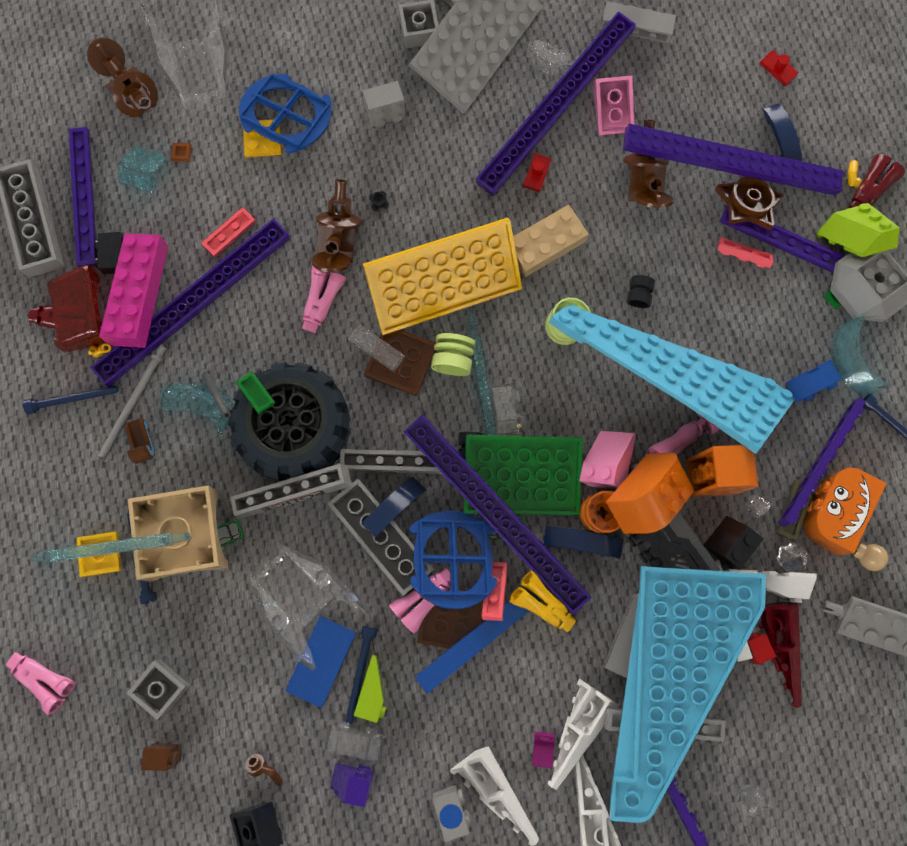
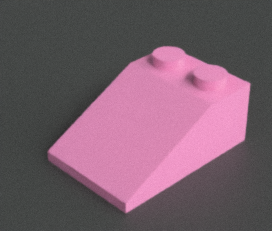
M632 75L593 80L598 134L625 133L627 125L629 123L634 124Z
M600 431L583 462L579 481L590 487L616 490L628 476L636 434Z

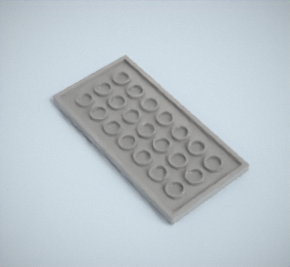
M457 0L408 66L458 110L465 113L543 5L538 0Z

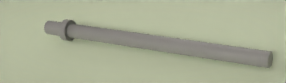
M159 345L156 353L152 354V360L98 456L106 458L158 363L162 362V356L167 349L164 346Z

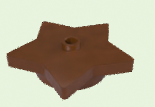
M743 176L736 183L718 184L715 188L716 193L728 205L729 224L750 221L768 230L774 227L773 208L784 195L773 191L763 180Z

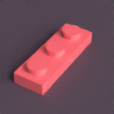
M242 207L201 244L216 258L256 223V220Z
M720 237L717 250L723 255L736 256L741 261L753 262L761 268H771L774 262L772 254Z
M493 562L492 577L497 579V585L483 601V620L503 621L508 564L505 562Z

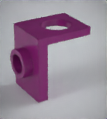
M535 732L532 766L552 769L555 734Z

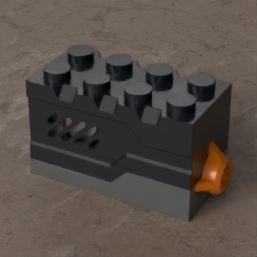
M680 512L677 513L667 526L656 532L628 534L629 537L627 539L633 547L637 546L641 551L639 557L645 564L649 563L651 567L720 571L718 565Z

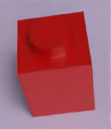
M751 633L747 643L753 657L751 659L753 664L759 665L777 657L766 634Z

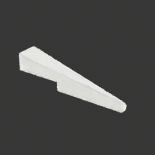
M581 679L577 683L580 688L576 697H573L572 700L574 705L571 715L567 717L559 744V756L557 760H554V773L551 781H548V785L556 790L605 725L607 708L617 709L619 706L612 699Z
M489 746L475 750L450 770L453 775L458 772L466 779L464 785L467 788L472 785L479 793V799L502 820L507 817L515 824L513 830L516 833L521 830L529 839L528 844L530 846L537 844L539 837Z
M582 755L575 764L581 846H621L599 790Z

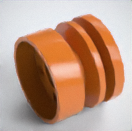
M601 491L588 496L582 502L579 517L582 525L587 530L597 534H604L620 528L606 503L614 492ZM600 510L604 511V515H598L597 512Z

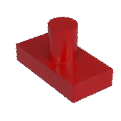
M774 50L759 63L785 87L799 73L789 64L790 58L788 55L783 54L780 56Z
M534 153L523 184L524 188L537 192L541 191L552 158Z

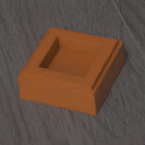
M173 143L171 160L173 162H190L191 143Z

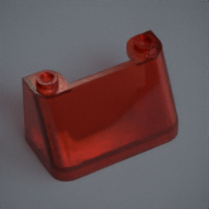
M90 264L79 266L51 279L49 284H47L48 292L51 295L56 330L54 342L56 347L60 348L64 353L90 348L92 345L97 347L100 344L106 343L99 337L103 323L101 322L97 289H99L97 283H100V276Z

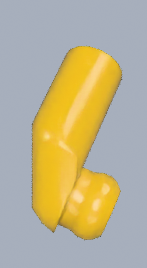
M856 160L849 162L848 185L858 188L862 180L857 178L859 163Z
M107 343L100 344L98 347L92 345L88 350V354L92 355L93 358H99L105 353L110 352L111 346Z

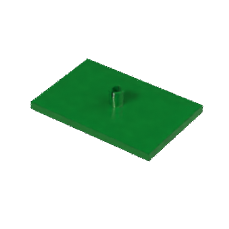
M466 435L465 460L515 514L580 515L581 482L579 480L582 470V437ZM464 498L463 512L466 514H479Z

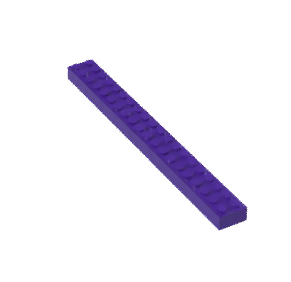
M619 11L614 15L478 175L476 184L492 196L498 192L635 30L636 24Z
M630 123L625 128L624 151L758 178L825 194L837 195L842 192L843 170Z
M273 218L152 317L145 348L116 346L90 368L107 387H110L159 347V345L164 343L290 239L289 234Z
M423 414L404 431L411 441L572 614L591 599V595Z

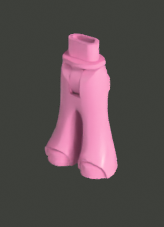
M312 266L311 288L302 319L304 321L303 330L316 334L318 326L321 327L336 294L344 285L346 277L338 273L330 272L329 274V272L320 271ZM328 277H329L326 290H325V292H324L322 298L320 299L321 294H322V292H323V289H324V287H325V284H326V282H327V279H328Z
M700 418L698 421L684 424L673 436L649 447V453L661 454L672 452L678 455L682 450L697 440V436L700 437L702 435V431L706 429V421Z
M446 567L440 573L435 572L434 575L429 577L432 583L439 589L448 591V588H451L450 572ZM415 589L389 605L392 611L399 618H402L403 624L414 634L418 631L423 619L434 606V604L423 599L404 616L414 604L422 599Z
M16 652L6 663V666L11 669L10 673L39 700L42 710L47 715L56 712L65 701L63 697L68 696L75 687V681L50 671L26 655L21 656ZM41 681L48 684L54 691H52L50 688L44 685Z

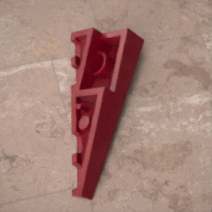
M799 603L765 604V609L760 616L761 622L758 625L760 629H765L769 642L777 656L772 658L777 672L782 671L786 680L783 687L785 690H790L794 700L791 706L799 708L802 706Z

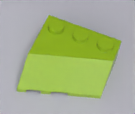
M864 203L833 213L816 233V236L819 239L827 238L830 244L843 245L844 250L860 257H866L897 248L900 227L869 203Z

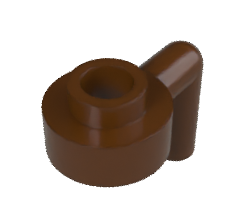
M256 753L247 758L245 770L249 775L257 777L264 773L276 785L282 784L283 779L274 768L267 765V761L261 754Z

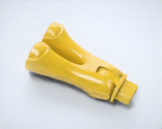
M533 571L528 572L523 577L520 585L534 593L544 604L540 603L522 587H518L512 593L509 602L535 613L558 629L562 628L569 632L576 619L571 616V612L548 591Z

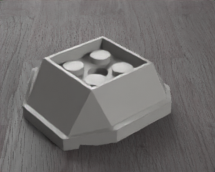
M888 250L866 257H860L850 252L835 263L830 291L853 320L884 322L907 305V273Z

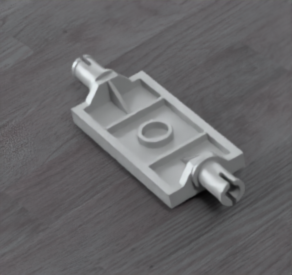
M853 596L850 597L848 603L841 605L826 599L823 600L825 605H821V611L835 615L839 619L836 627L838 634L907 657V614Z

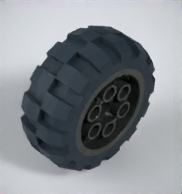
M286 362L271 364V369L264 372L261 370L255 372V376L274 402L277 399H283V403L278 407L271 406L272 412L266 410L259 415L241 389H238L233 398L235 401L234 407L229 410L231 416L228 418V426L231 427L232 434L230 439L234 449L242 457V460L262 476L268 479H276L280 482L332 466L340 457L339 453L343 446L347 444L350 434L349 421H351L346 401L334 381L323 371L319 372L313 369L311 365L297 362L295 365H287ZM292 394L289 401H287L286 395ZM296 399H303L300 406H293ZM312 403L317 406V408L305 410ZM271 415L273 417L272 421L267 424L264 423V418ZM311 415V422L303 423L304 417ZM291 419L293 425L289 426L287 420ZM270 429L269 433L263 437L262 432ZM307 429L317 432L314 438L306 433ZM276 432H282V437L279 440H273V435ZM301 432L302 437L299 440H293L294 433ZM286 440L290 441L291 451H284Z

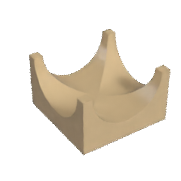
M208 485L128 499L136 580L152 582L177 574L229 568L228 560H226L220 545L217 529L216 505L218 499H220L219 491Z

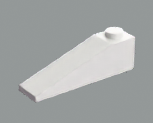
M725 570L726 572L766 574V591L782 598H789V602L802 603V599H809L817 578V574L789 572L778 574L776 571Z

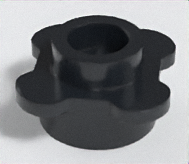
M384 191L370 194L369 200L372 202V210L377 211L380 208L386 209L389 207V202L386 200L387 194Z

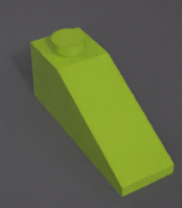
M372 655L354 716L378 723L379 718H384L386 707L383 706L384 696L378 658L376 655Z

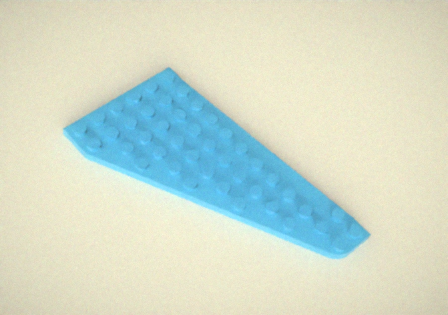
M575 305L564 307L553 315L549 321L551 325L580 344L583 342L587 343L682 402L755 454L795 400L789 390L783 389L771 378L756 375L733 364H727L700 354L693 349L689 350L660 339L655 335H649L622 325L615 320H609L582 310Z
M640 566L639 594L610 795V821L642 823L650 819L655 813L765 609L766 574Z

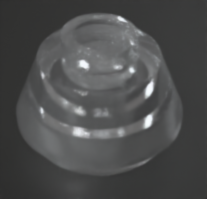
M754 494L746 500L748 502L746 505L748 515L753 519L762 516L772 507V501L763 495L757 496Z

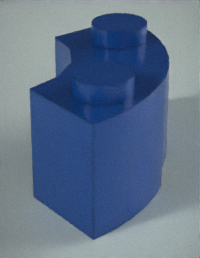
M829 360L785 383L796 402L804 400L806 403L815 398V393L825 388L829 391L839 386L837 382L841 381L842 377L832 360Z

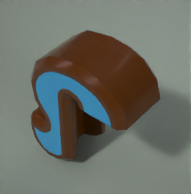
M140 418L127 422L125 424V431L131 450L127 451L130 460L138 464L153 459L155 450L148 433L149 428L146 421Z

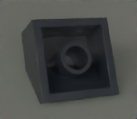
M726 516L703 546L731 569L740 570L764 539L749 526Z
M272 802L262 803L229 815L237 846H279L283 844L282 831L279 827L276 809Z

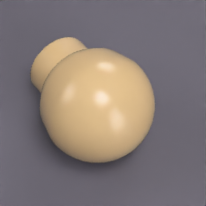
M861 542L853 554L854 557L860 559L862 566L869 571L882 570L886 567L889 558L887 551L882 546L876 544L865 545Z

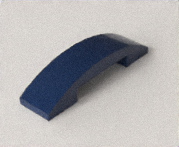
M780 103L763 107L762 110L768 124H771L782 153L780 157L803 161L795 128L785 109Z
M411 477L389 495L362 522V525L376 538L412 502L414 503L426 489L414 477Z
M546 526L543 544L545 546L566 548L621 559L623 539L587 531Z

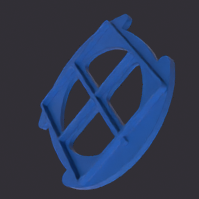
M270 74L268 77L253 83L245 91L239 104V118L244 131L250 133L254 130L271 141L286 145V152L288 154L303 150L317 141L328 127L331 117V100L329 95H324L321 98L303 85L290 81V76L287 74ZM274 89L294 91V94L284 106H280L262 96L265 92ZM301 96L306 97L313 105L315 110V118L313 120H308L291 111V108ZM256 103H261L279 113L269 127L262 126L254 114ZM286 117L307 127L305 131L294 135H283L275 132Z
M442 511L425 516L410 526L409 532L417 534L414 545V569L416 576L411 577L410 583L422 598L441 608L464 609L480 603L494 590L497 585V579L492 577L493 559L488 535H493L495 530L487 522L464 512ZM447 528L449 531V554L426 555L424 547L428 538L436 530ZM457 528H463L475 537L482 551L480 556L458 555L456 543ZM425 563H448L450 565V591H443L432 583L425 571ZM459 563H479L483 569L477 583L467 591H460L458 589L457 565Z

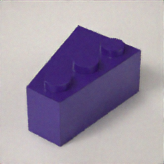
M335 763L330 789H333L334 793L338 794L339 799L343 803L365 807L370 796L375 771H371V767L366 765H359L357 768Z

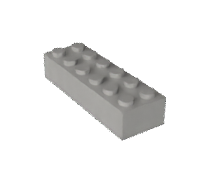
M30 159L0 167V197L19 271L28 278L64 268L39 169Z
M356 479L352 486L344 489L327 504L400 593L405 596L414 589L410 583L411 577L416 576L414 569V545L394 521L376 538L362 525V522L380 504L362 482ZM429 563L424 564L425 571L429 576L434 572V569Z

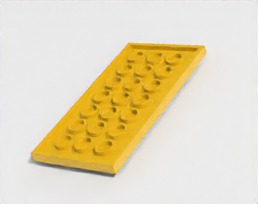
M509 218L363 264L382 335L522 289Z

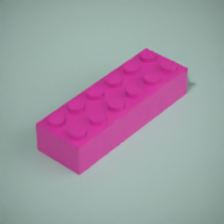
M124 234L99 335L110 346L146 347L169 247L160 235Z

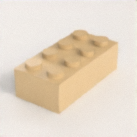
M569 204L513 236L519 271L524 278L587 241L589 233Z

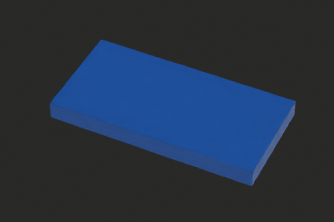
M320 616L285 691L322 708L357 632Z

